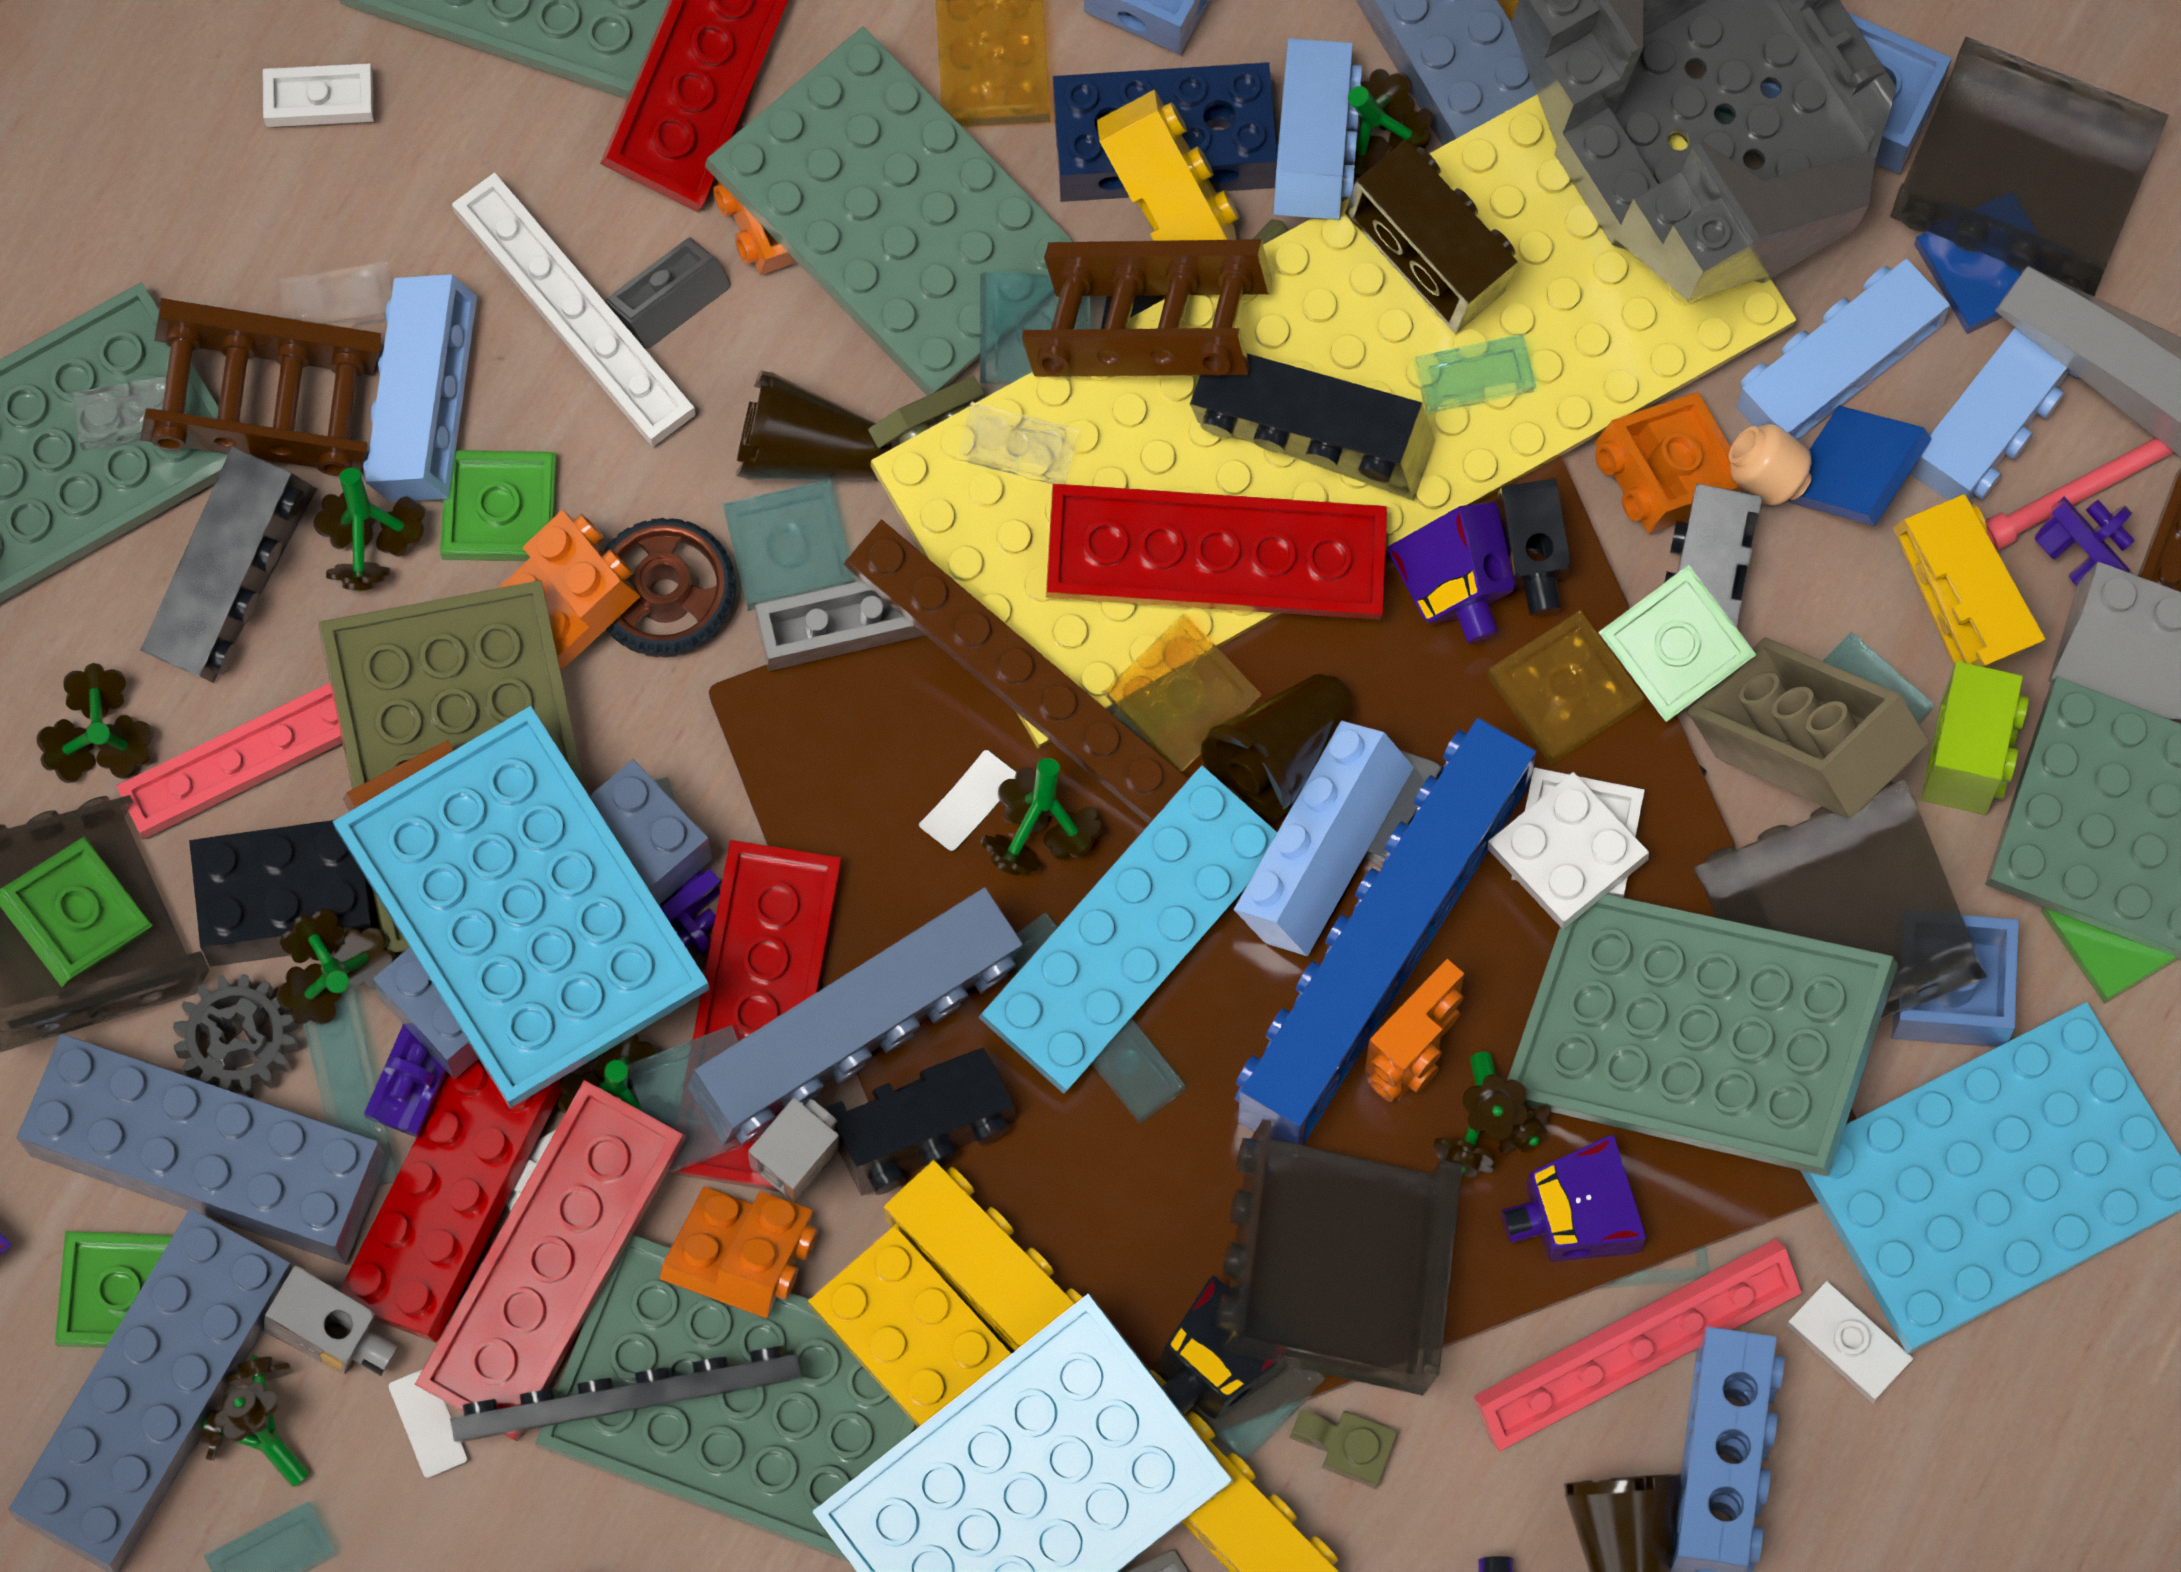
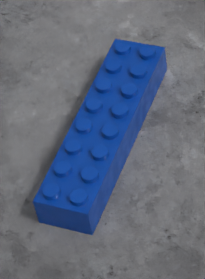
M1478 717L1468 733L1461 729L1456 732L1443 755L1446 763L1439 779L1430 775L1415 798L1414 805L1418 808L1411 823L1408 825L1401 821L1391 834L1384 849L1388 852V855L1384 860L1382 869L1378 871L1372 867L1367 872L1356 891L1355 897L1359 900L1352 916L1349 918L1342 914L1332 927L1325 942L1329 945L1323 962L1320 965L1312 961L1308 965L1296 986V991L1300 993L1293 1009L1290 1012L1282 1008L1270 1025L1266 1034V1038L1270 1041L1261 1059L1252 1055L1243 1067L1236 1081V1085L1240 1088L1235 1096V1100L1239 1102L1238 1122L1292 1155L1298 1156L1369 1043V1039L1374 1035L1489 852L1488 841L1503 830L1528 790L1536 756L1535 750Z

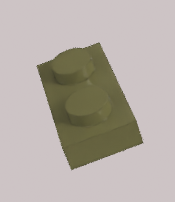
M970 376L897 409L870 427L868 431L878 449L896 440H899L902 444L929 429V425L936 422L938 424L964 410L967 405L983 396L984 392L975 376Z

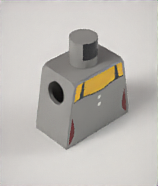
M294 1265L265 1314L263 1332L343 1374L353 1360L382 1376L399 1347L370 1330L374 1323V1312ZM333 1324H341L349 1330V1334L343 1339H333L326 1333L325 1329Z

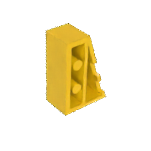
M1154 89L1097 120L1099 141L1133 203L1137 201L1154 229L1150 233L1153 241L1236 240L1234 222L1240 219L1237 209L1225 190L1216 193L1208 179L1213 176L1212 168L1199 146L1192 150L1189 148L1182 136L1183 133L1187 132L1186 125L1172 102L1164 106Z
M1965 494L1905 518L1892 527L1953 667L1956 661L1989 668L2015 657L2046 640L1987 535V525L1980 509L1975 504L1971 505Z

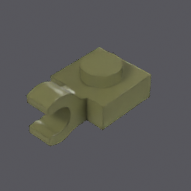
M1300 1409L1290 1438L1302 1444L1326 1451L1327 1455L1322 1469L1376 1489L1398 1431L1343 1411L1338 1426H1335L1316 1414Z

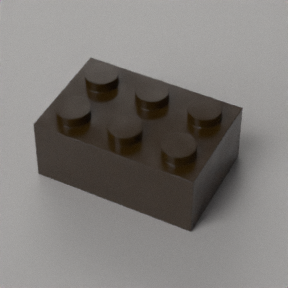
M1405 139L1356 180L1345 214L1423 300L1427 302L1453 333L1456 334L1504 293L1518 263L1514 258L1515 249L1497 229L1490 231L1476 216L1478 214L1476 205L1464 191L1459 188L1453 191L1439 176L1441 173L1440 167L1431 154L1421 147L1416 150Z

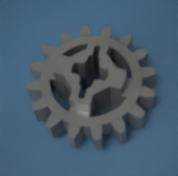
M246 974L241 975L238 985L230 987L224 975L218 976V990L211 993L208 988L201 984L197 987L201 1001L197 1005L187 1001L182 1003L181 1007L189 1017V1020L174 1022L173 1029L177 1036L186 1040L175 1044L174 1051L178 1058L188 1059L182 1066L188 1077L192 1078L201 1074L199 1081L214 1086L218 1083L220 1088L234 1092L235 1087H242L247 1097L252 1098L255 1092L254 1083L262 1081L264 1085L272 1089L275 1086V1082L271 1072L275 1068L284 1072H289L291 1069L288 1060L283 1054L284 1052L298 1051L299 1044L296 1038L287 1034L296 1030L298 1023L293 1020L291 1015H283L287 1009L280 1006L276 997L271 1000L273 989L269 982H262L254 990L252 989V982ZM237 1003L235 1006L220 1009L224 1006ZM266 1014L271 1019L273 1025L272 1042L267 1041L260 1032L266 1023L264 1020ZM244 1029L249 1041L245 1039L241 1041L234 1038L228 1043L223 1032L239 1035ZM201 1031L206 1033L212 1042L207 1049L208 1056L206 1059L202 1056L199 1046ZM253 1064V1065L250 1066V1067H247V1068H244V1069H240V1070H235L237 1067H241V1066Z

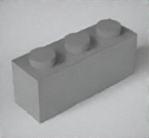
M862 581L755 605V618L768 671L925 635Z
M793 1098L748 1150L750 1167L786 1198L795 1203L838 1152L839 1135L834 1132L837 1120L814 1100L810 1099L804 1106Z

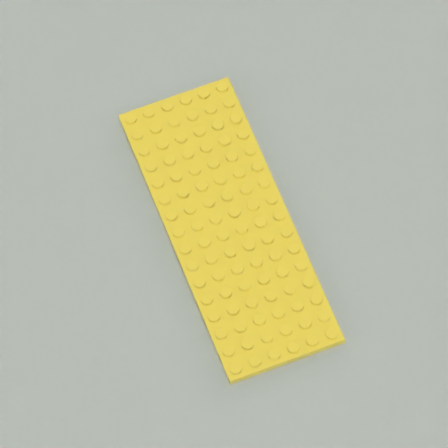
M1535 95L1430 153L1440 167L1441 173L1439 176L1453 191L1459 188L1471 198L1478 209L1476 216L1490 231L1497 229L1505 235L1514 247V258L1518 261L1504 293L1456 334L1453 333L1427 302L1423 300L1345 214L1350 198L1341 202L1339 220L1311 218L1264 244L1272 276L1269 294L1242 296L1235 328H1240L1248 354L1423 403L1435 442L1414 501L1289 455L1265 450L1250 441L1233 435L1231 438H1223L1206 432L1201 428V424L1197 422L1190 406L1200 375L1053 377L1034 376L1033 372L874 458L871 460L870 466L922 554L1105 709L1109 710L1280 613L1046 598L1051 491L1053 483L1387 506L1386 555L1389 553L1387 547L1459 506L1476 504L1493 495L1501 487L1509 486L1600 435L1612 420L1648 408L1794 325L1796 318L1771 279L1764 283L1752 281L1688 302L1628 249L1612 245L1554 155L1556 143L1538 95ZM1674 133L1668 137V143L1672 149L1681 151L1688 147L1682 134ZM1189 295L1181 328H1211L1220 295ZM1165 299L1131 317L1127 329H1157ZM1018 714L1038 749L1051 742Z

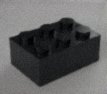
M334 820L189 840L200 948L210 967L291 956L289 953L284 952L280 946V939L283 934L293 928V923L299 916L314 915L323 909L334 911L338 918L337 923L342 925L344 934L352 928H358L362 932L371 927L376 928L372 887L336 831L333 824ZM344 935L341 939L334 942L335 949L338 945L345 943Z

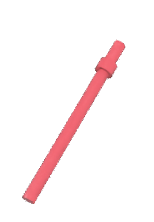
M2154 438L2008 515L2000 512L1985 520L1987 535L1996 551H1999L2016 542V535L2052 516V506L2063 496L2072 505H2075L2175 452L2160 440Z

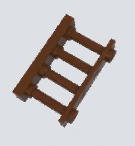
M1262 239L1048 242L1044 260L1055 295L1059 297L1051 330H1024L1022 340L1034 376L1249 375V359L1240 328H1235L1243 295L1269 294L1272 276ZM1166 295L1157 329H1127L1136 296ZM1189 295H1220L1211 328H1181ZM1083 296H1113L1104 329H1074Z
M161 298L154 341L166 343L171 347L162 410L146 408L140 440L152 442L158 448L171 451L181 450L186 447L229 454L231 447H234L259 459L315 467L322 473L331 476H339L347 468H357L361 472L368 442L349 440L357 376L362 374L373 376L379 354L381 333ZM198 348L220 351L226 356L217 419L184 414L193 350ZM252 357L276 360L281 365L273 427L240 423L247 362ZM306 366L327 368L335 373L328 436L295 431L302 370Z

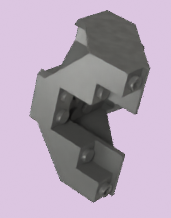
M1519 0L1511 26L1556 143L1554 155L1559 160L1610 243L1614 246L1628 249L1688 302L1752 281L1764 283L1855 231L1870 205L1875 160L1890 114L1896 85L1840 0ZM1690 62H1698L1704 67L1705 75L1702 78L1693 79L1686 74L1685 65ZM1765 81H1773L1779 86L1780 94L1775 98H1768L1762 94L1760 84ZM1719 107L1729 108L1734 114L1733 122L1729 124L1719 123L1714 117V111ZM1680 133L1686 137L1688 147L1681 151L1674 150L1668 143V137L1671 134ZM1749 152H1755L1762 157L1763 166L1756 170L1749 169L1743 162V156Z

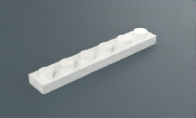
M495 172L452 203L456 216L651 447H654L696 416L694 406Z

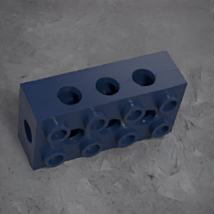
M1269 62L1053 76V105L1060 202L1130 198L1099 141L1097 120L1154 89L1164 106L1170 102L1176 106L1187 128V132L1183 133L1182 136L1191 150L1199 146L1213 171V176L1208 179L1216 192L1223 190L1240 191L1275 188L1277 147ZM1212 128H1224V130H1215Z

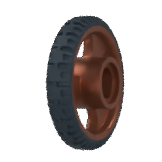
M657 518L651 519V521L645 520L634 524L631 528H626L607 544L604 552L606 553L609 549H612L622 560L638 547L644 549L648 554L638 564L634 574L636 591L641 597L606 629L621 645L636 653H644L647 656L671 657L677 656V654L683 655L694 651L697 647H702L723 628L734 606L736 579L729 555L722 544L707 530L689 521L684 522L681 519ZM681 542L694 547L707 558L716 575V586L703 589L692 585L686 563L674 554ZM668 579L678 584L677 588L667 595H657L650 591L651 587L660 580ZM690 612L698 622L687 630L669 635H654L637 630L640 620L645 615L657 622L670 623L681 619Z

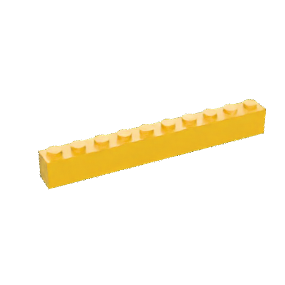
M933 1160L883 1206L885 1221L891 1227L894 1225L957 1295L1015 1352L1083 1297L1072 1288L1064 1293L1049 1278L1054 1273L1049 1263L1032 1247L1024 1252L1009 1237L1014 1233V1230L1007 1220L993 1207H990L985 1212L970 1197L974 1193V1189L964 1176L953 1167H950L945 1172ZM1150 1370L1163 1387L1166 1382L1156 1372ZM1193 1411L1185 1416L1227 1470L1234 1482L1181 1524L1228 1572H1339L1334 1567L1338 1559L1330 1548L1316 1536H1313L1308 1541L1292 1525L1297 1520L1293 1511L1275 1494H1272L1267 1499L1251 1483L1256 1476L1250 1467L1233 1452L1225 1457L1211 1442L1215 1434L1207 1423Z

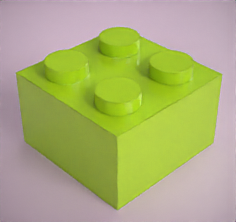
M1956 661L1941 699L1920 801L1987 815L1994 798L2003 800L2007 783L2011 782L2018 755V749L2014 748L2018 730H2022L2029 697L2019 695L2023 679L2022 675Z

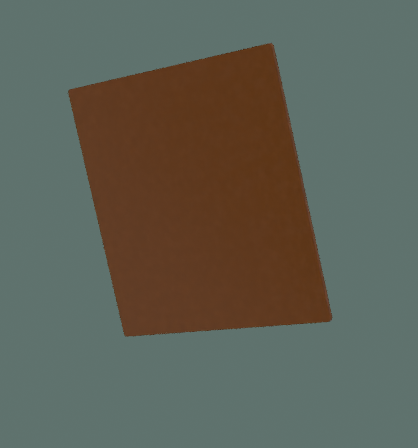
M1562 456L1510 484L1516 485L1552 478L1557 480L1571 568L1565 580L1558 583L1562 610L1547 615L1530 616L1525 589L1513 590L1508 595L1489 604L1499 633L1485 641L1467 644L1459 620L1431 624L1424 620L1389 553L1385 555L1383 614L1380 620L1280 613L1108 710L1188 779L1201 766L1205 767L1200 748L1201 743L1208 737L1206 735L1213 727L1314 674H1323L1327 677L1334 676L1347 686L1351 693L1353 713L1348 723L1382 731L1399 750L1434 761L1443 767L1446 763L1443 755L1456 732L1461 729L1468 733L1478 717L1535 750L1536 756L1533 768L1569 775L1574 772L1579 777L1645 789L1635 838L1649 851V857L1644 864L1627 877L1623 898L1772 930L1677 715L1667 722L1664 721L1599 634L1602 629L1628 611L1629 607ZM1498 492L1476 504L1494 502ZM1526 551L1531 559L1535 561L1544 560L1540 553ZM926 635L768 671L766 664L717 682L709 689L711 704L767 846L840 857L842 859V868L821 976L823 988L984 887L987 889L1023 944L1013 958L1016 966L1007 972L1009 976L1004 981L987 992L980 994L976 987L967 992L968 997L960 1002L962 1006L943 1020L933 1024L930 1018L927 1017L920 1021L919 1024L921 1026L913 1032L914 1037L894 1051L885 1054L883 1049L879 1047L871 1052L872 1057L865 1062L867 1066L857 1073L868 1102L875 1100L872 1091L876 1087L890 1083L895 1091L920 1079L919 1073L924 1069L984 1047L1015 1107V1122L1008 1125L1010 1130L1004 1136L991 1143L979 1145L976 1140L958 1149V1156L941 1168L946 1172L950 1167H953L964 1176L974 1189V1193L970 1197L985 1212L990 1207H993L1007 1220L1014 1230V1233L1009 1237L1024 1252L1032 1247L1049 1263L1054 1271L1049 1278L1064 1293L1072 1288L1082 1297L1087 1294L1092 1295L1146 1367L1156 1372L1165 1382L1168 1380L1157 1371L1155 1363L1205 1284L1213 1275L1297 1349L1284 1370L1277 1377L1220 1418H1209L1195 1404L1188 1410L1185 1416L1191 1411L1195 1412L1207 1423L1215 1436L1819 1203L1800 1170L1550 1112L1547 1116L1548 1122L1544 1126L1547 1131L1536 1146L1525 1152L1512 1149L1510 1152L1502 1154L1499 1151L1501 1145L1499 1140L1490 1138L1485 1130L1480 1131L1475 1147L1485 1149L1495 1156L1493 1172L1479 1170L1476 1176H1464L1449 1170L1444 1165L1445 1161L1437 1156L1438 1151L1433 1147V1144L1437 1138H1445L1452 1141L1465 1139L1469 1127L1468 1116L1470 1112L1464 1107L1463 1095L1468 1088L1476 1086L1470 1058L1477 1052L1490 1053L1493 1058L1496 1075L1503 1082L1507 1081L1560 928L1518 881L1511 879V873L1490 851L1375 1031L1376 1033L1446 959H1449L1464 973L1461 995L1464 998L1456 1008L1461 1014L1452 1027L1441 1036L1439 1050L1442 1052V1055L1435 1063L1439 1067V1071L1419 1093L1416 1094L1410 1089L1399 1101L1395 1098L1392 1102L1382 1098L1367 1081V1078L1370 1076L1365 1071L1368 1043L1297 1157L1238 1122L1239 1102L1235 1100V1096L1240 1087L1236 1085V1081L1243 1067L1252 1055L1260 1059L1264 1055L1270 1041L1266 1038L1270 1025L1282 1008L1290 1012L1293 1009L1300 993L1296 991V986L1308 965L1312 961L1320 965L1323 962L1329 945L1325 943L1335 922L1342 914L1349 918L1352 916L1359 900L1355 897L1356 891L1367 872L1372 867L1378 871L1382 869L1365 858L1362 859L1308 956L1265 944L1234 911L1244 892L1243 890L1065 1093H1062L978 1017L1149 824L1054 743L1050 742L1038 749L1016 711ZM984 750H988L1015 772L1023 767H1028L1034 771L1035 775L1037 764L1041 759L1052 758L1056 760L1060 765L1058 790L1055 797L1059 799L1066 813L1074 812L1076 814L1082 808L1094 807L1100 815L1099 821L1104 826V830L1100 836L1095 838L1092 848L1083 856L1072 857L1068 855L1063 859H1055L1051 854V849L1047 848L1044 844L1043 838L1049 829L1058 825V821L1054 816H1048L1047 826L1039 832H1030L1024 844L1035 852V858L1042 863L1040 871H1032L1030 875L1022 873L1020 875H1012L996 867L991 861V852L986 850L980 843L985 835L995 837L996 834H1000L1011 841L1015 837L1021 822L1012 824L1005 819L1004 811L1007 806L1002 804L1001 801L996 804L982 822L954 851L948 850L919 827V823L949 793ZM1231 786L1228 787V789L1231 792H1233L1240 800L1243 799L1231 788ZM1529 788L1504 828L1525 812ZM1289 811L1275 822H1265L1278 832ZM1524 1106V1107L1526 1108L1527 1112H1529V1111H1532V1112H1533L1534 1110L1537 1109V1108H1532V1107ZM1852 1108L1846 1124L1856 1120ZM1614 1135L1646 1236L1642 1252L1629 1255L1552 1262L1547 1257L1541 1235L1510 1243L1503 1226L1501 1210L1530 1202L1526 1188L1529 1174L1596 1141ZM926 1165L906 1174L907 1180L901 1185V1188L905 1187ZM976 1314V1316L986 1325V1327L996 1336V1338L1006 1347V1349L1011 1354L1014 1353L1001 1340V1338Z

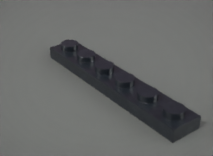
M784 1346L751 1351V1363L728 1367L727 1356L692 1362L694 1373L671 1377L669 1367L635 1373L636 1384L613 1388L612 1378H604L578 1383L579 1395L556 1399L554 1388L520 1394L521 1405L498 1409L496 1399L462 1405L463 1416L450 1418L454 1442L459 1443L802 1379L797 1354L786 1356Z

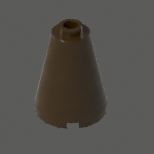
M760 370L754 387L760 388L758 402L749 401L737 455V461L742 462V464L736 470V476L746 478L747 480H872L875 473L870 466L871 460L891 450L892 443L878 449L868 431L870 427L876 424L875 422L773 372Z
M1314 674L1216 725L1206 735L1208 737L1201 743L1200 751L1206 769L1227 788L1231 786L1243 798L1242 801L1264 821L1275 822L1293 806L1340 721L1348 722L1352 716V697L1349 689L1341 680L1334 676L1327 677L1323 674Z
M1681 1474L1610 1478L1608 1480H1600L1599 1482L1588 1480L1564 1483L1565 1498L1589 1572H1671L1682 1489Z

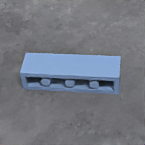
M1288 38L1273 215L1339 220L1341 198L1351 197L1355 165L1345 164H1355L1358 113L1349 103L1348 94L1351 89L1360 86L1362 65H1351L1353 43Z
M1907 258L1892 270L1888 266H1884L1866 281L1863 286L1865 291L1851 302L1847 298H1843L1834 304L1823 316L1822 321L1824 323L1811 334L1803 330L1791 338L1781 351L1783 356L1768 367L1763 362L1754 367L1740 383L1742 389L1737 409L1752 426L1759 427L1763 424H1776L1799 441L1831 416L1838 405L1843 406L1942 328L1950 304Z
M453 274L394 278L392 296L386 305L387 330L384 349L380 352L378 359L380 379L377 399L371 408L373 427L370 448L365 455L363 466L365 482L390 502H397L405 496L410 497L414 501L449 499L477 295Z
M2015 327L1931 433V441L1909 474L1947 500L1963 494L1966 495L1969 502L1974 496L1984 500L2001 476V473L1996 470L2006 455L2013 460L2019 456L2033 435V432L2028 429L2038 415L2047 419L2052 414L2065 394L2059 388L2069 375L2076 379L2079 377Z
M1340 721L1236 904L1234 911L1265 944L1301 955H1309L1409 778L1414 766L1384 732Z

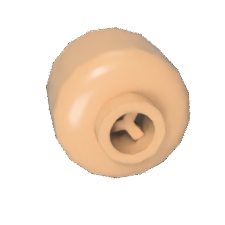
M1763 424L1759 427L1751 426L1745 429L1735 439L1730 448L1728 458L1731 462V478L1749 494L1763 496L1762 503L1767 506H1775L1788 499L1795 500L1799 498L1810 484L1811 452L1804 444L1776 424Z

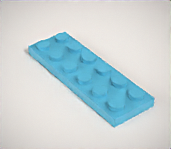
M1201 766L978 1018L1056 1088L1065 1093L1244 890L1277 832L1205 767Z

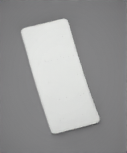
M984 750L949 793L919 823V827L948 850L954 851L1000 801L998 798L1000 784L1007 779H1015L1016 772L991 752Z
M419 1370L389 1383L388 1387L423 1476L429 1478L465 1463L467 1457L461 1442H454L450 1421L451 1416L445 1402L415 1385L422 1370Z

